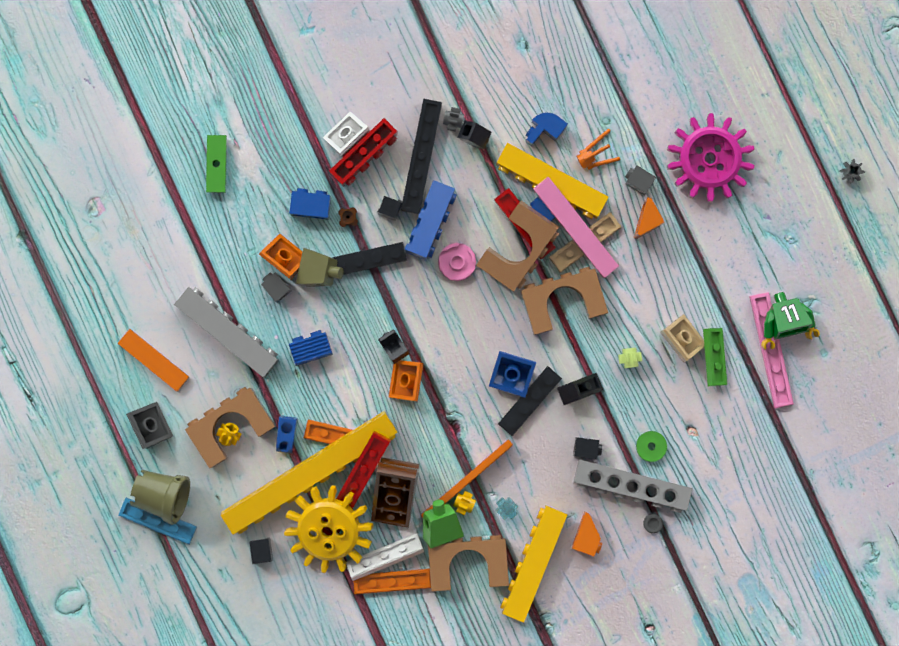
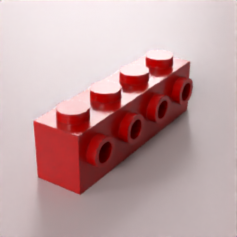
M383 118L329 170L330 174L342 187L345 185L350 186L357 179L355 176L359 172L363 173L370 167L369 162L373 158L377 160L384 153L383 149L387 145L390 147L397 141L398 131Z

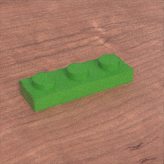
M723 328L703 329L708 386L727 385Z

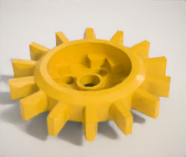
M334 485L328 491V498H321L317 486L313 487L310 492L314 502L309 504L300 495L295 500L296 504L303 510L302 514L292 510L287 512L286 518L298 522L297 527L286 528L284 536H298L300 542L295 543L290 551L291 553H296L304 548L309 553L305 558L304 566L310 565L314 557L322 560V573H326L329 568V561L336 560L339 570L344 572L347 568L344 560L346 555H349L357 564L362 559L361 554L354 549L355 545L369 549L372 541L360 537L361 531H371L374 527L373 523L370 522L359 523L358 517L366 512L367 506H360L358 509L353 510L349 504L353 500L354 493H348L342 502L335 498L337 490ZM322 517H326L328 522H324ZM323 528H331L333 534L325 535L323 533ZM341 529L343 534H339L337 530ZM310 531H315L317 535L313 536ZM326 543H330L332 547L328 548Z

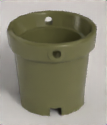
M141 470L143 476L137 475L130 495L135 497V502L130 501V505L158 516L170 525H175L180 520L187 505L191 483L189 477L183 475L169 476Z

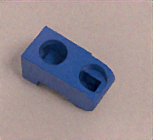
M279 417L277 452L292 454L298 418Z

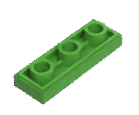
M207 135V193H226V135ZM216 161L220 162L218 167H214Z

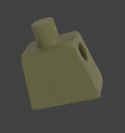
M303 248L296 284L306 287L332 286L334 278L341 279L344 271L343 268L337 267V259Z

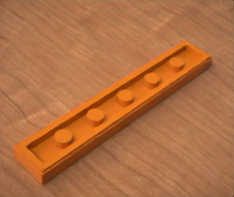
M509 439L506 440L439 499L444 501V505L513 446ZM431 505L425 511L433 509V505Z

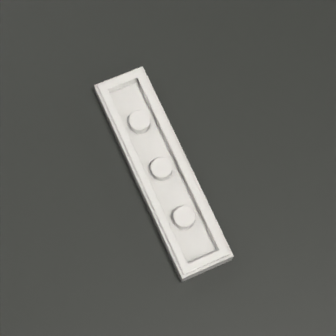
M416 533L362 555V559L358 564L352 559L347 561L346 565L351 579L354 581L421 554L424 550Z

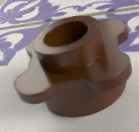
M341 208L338 211L341 227L346 225L356 226L358 224L356 208Z

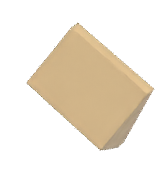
M684 314L660 332L682 362L688 361L704 347L703 338Z

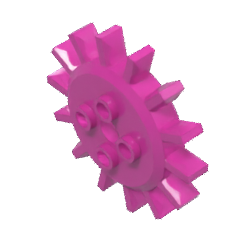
M709 113L706 119L707 127L700 128L696 118L692 117L689 119L690 126L694 131L691 135H687L679 128L674 132L684 143L682 147L668 145L667 151L679 154V161L668 164L667 170L681 168L684 175L676 180L675 186H681L686 180H689L694 184L689 193L690 198H694L701 187L707 189V201L712 202L715 197V188L720 187L724 196L728 199L732 196V192L727 183L733 180L741 187L747 184L737 173L739 169L747 171L754 169L755 165L742 161V154H749L755 148L751 145L740 147L738 140L746 134L745 128L739 130L734 136L728 132L732 118L728 117L723 122L722 128L714 127V114ZM716 145L721 147L720 152L715 151L714 147ZM697 147L702 149L701 154L696 153L695 149ZM708 153L715 156V162L712 164L705 161V155ZM718 164L723 166L722 171L717 170ZM699 166H702L704 168L703 173H700L698 171Z

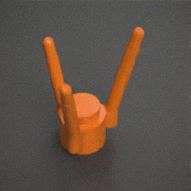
M607 129L585 149L579 151L580 154L576 157L583 169L588 168L590 170L594 167L620 160V157L593 163L596 161L594 156L610 148V145L607 144L593 153L590 149L611 131L610 129Z

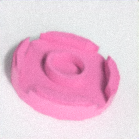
M449 244L439 255V269L449 280H465L475 270V254L471 248L464 244Z

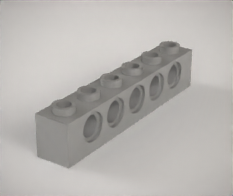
M578 460L573 482L577 483V487L588 489V486L595 487L596 492L607 494V491L615 492V497L625 499L626 495L631 496L635 502L644 504L646 500L652 502L651 506L663 508V505L670 506L671 511L681 513L682 510L687 511L693 489L583 460ZM592 472H598L600 475V479L596 483L590 481L589 477ZM613 476L618 479V485L614 488L608 484L609 479ZM631 481L637 484V489L634 492H629L627 489V485ZM649 486H653L656 490L655 495L652 497L646 495V489ZM667 491L674 493V499L670 502L665 500V493Z

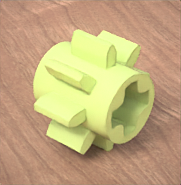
M636 348L622 349V354L618 355L619 364H624V368L639 367L638 362L642 361V353L637 352Z

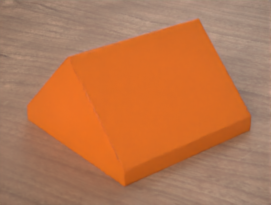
M647 197L643 203L634 234L635 239L642 237L664 223L652 198Z
M279 234L259 255L292 280L299 271L302 251Z
M402 360L393 364L389 398L418 402L424 364Z

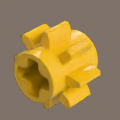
M222 423L216 433L219 436V442L224 446H231L232 444L235 446L242 434L238 432L239 427L234 423Z
M464 491L463 494L458 493L453 504L457 508V513L465 515L466 512H472L476 502L472 498L473 494Z

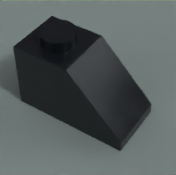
M596 372L557 387L563 405H567L603 391Z

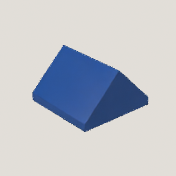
M499 351L489 387L526 397L536 362Z

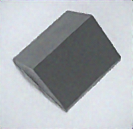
M158 402L126 414L142 449H148L173 436Z

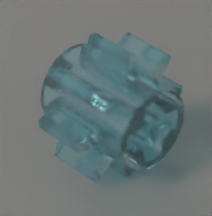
M502 497L496 502L498 507L495 511L504 520L508 517L512 520L518 514L515 511L518 506L510 497L506 500Z

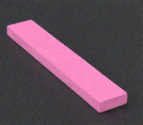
M546 177L533 188L603 278H606L619 267L549 177Z
M769 292L749 296L773 407L779 408L793 405L780 340H774V337L771 339L775 343L773 350L770 349V342L766 344V350L761 346L762 341L766 339L764 337L766 313L772 306Z

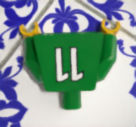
M784 292L774 295L776 303L772 304L770 310L766 313L764 322V337L766 339L761 343L764 350H766L768 342L771 344L770 349L773 350L775 348V343L771 340L773 337L774 340L805 333L806 338L812 340V332L815 337L820 335L819 330L814 328L816 324L813 311L801 303L798 298L787 300Z

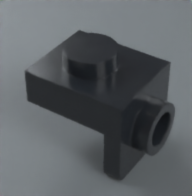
M394 329L384 333L378 339L393 364L410 354Z

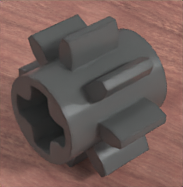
M451 107V111L446 110L443 124L447 125V130L456 132V128H461L464 114H460V109Z
M855 159L851 160L850 165L848 162H844L845 168L839 171L844 175L842 180L849 179L850 184L854 182V178L860 181L861 177L859 175L865 173L860 167L862 163H855ZM854 168L855 172L851 175L849 172Z

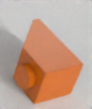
M584 511L571 548L595 556L596 553L599 554L602 542H600V535L590 514Z

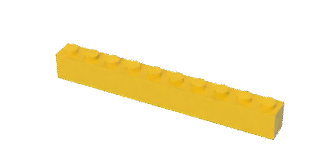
M384 410L221 512L220 516L233 535L237 532L241 534L248 529V525L251 523L257 524L261 522L267 513L271 512L273 514L281 509L280 505L285 502L288 504L293 502L297 498L296 495L304 492V494L309 492L317 482L323 483L330 478V474L335 471L337 473L343 471L347 467L346 464L351 461L353 463L357 462L374 431L393 440L396 437L395 434L398 433L397 429Z

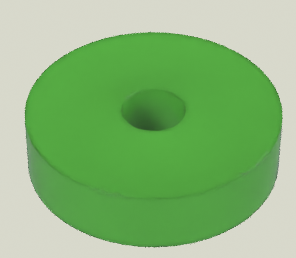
M647 431L638 437L636 451L643 460L655 462L665 455L667 442L662 434L656 431ZM649 443H654L655 448L653 450L648 448Z

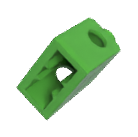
M440 499L433 501V509L425 511L423 514V539L430 549L464 537L458 517L449 504L444 505V501Z

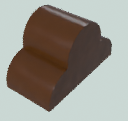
M381 457L376 471L371 521L409 528L420 464Z

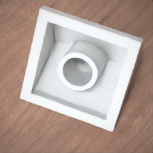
M349 112L323 139L343 158L370 132V129L354 114Z

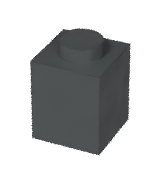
M637 165L634 169H629L625 176L628 179L625 184L645 196L656 177Z
M270 272L262 279L264 282L261 285L276 303L291 292V289L276 272L274 274Z

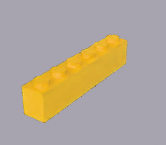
M509 143L506 144L496 162L499 171L507 175L509 172L515 175L516 180L524 184L528 182L532 184V188H535L546 177H549L574 210L577 208L583 211L582 215L591 220L593 217L598 218L608 199L607 195Z
M545 505L544 509L540 508L536 517L539 519L537 527L533 525L529 534L532 537L530 544L526 543L522 552L525 555L522 562L519 561L516 566L515 572L517 576L515 580L511 579L507 589L510 591L508 598L504 597L501 603L502 614L524 623L568 514Z

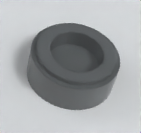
M649 514L644 518L643 527L647 532L657 533L662 529L663 521L660 516Z

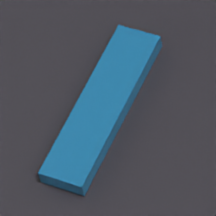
M127 497L125 498L118 516L190 545L197 526L183 520H179L175 525H170L158 516L132 507L130 501H135Z

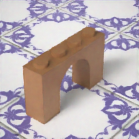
M523 201L519 202L509 219L530 235L532 239L530 256L522 261H510L489 247L476 264V266L513 292L516 288L521 289L526 282L524 277L527 272L530 274L537 266L535 263L537 258H543L548 251L546 245L549 241L553 243L559 235L557 232L559 226Z
M590 267L580 269L579 273L575 275L569 272L560 275L561 279L555 281L553 278L542 280L543 284L535 286V283L524 286V290H521V295L533 335L553 330L547 311V300L549 295L558 288H571L580 294L588 319L608 313L595 269L590 270Z
M244 387L236 392L237 396L233 399H230V397L220 402L221 406L216 410L211 408L203 413L205 417L200 420L196 418L187 424L189 427L185 431L209 469L228 458L215 436V426L223 415L230 412L243 415L249 421L258 437L263 436L276 427L252 388L247 389Z
M491 535L490 539L482 540V536L470 537L471 541H463V538H459L431 549L428 546L431 591L451 590L450 563L453 557L463 550L477 551L486 559L489 587L509 586L505 538H501V535Z

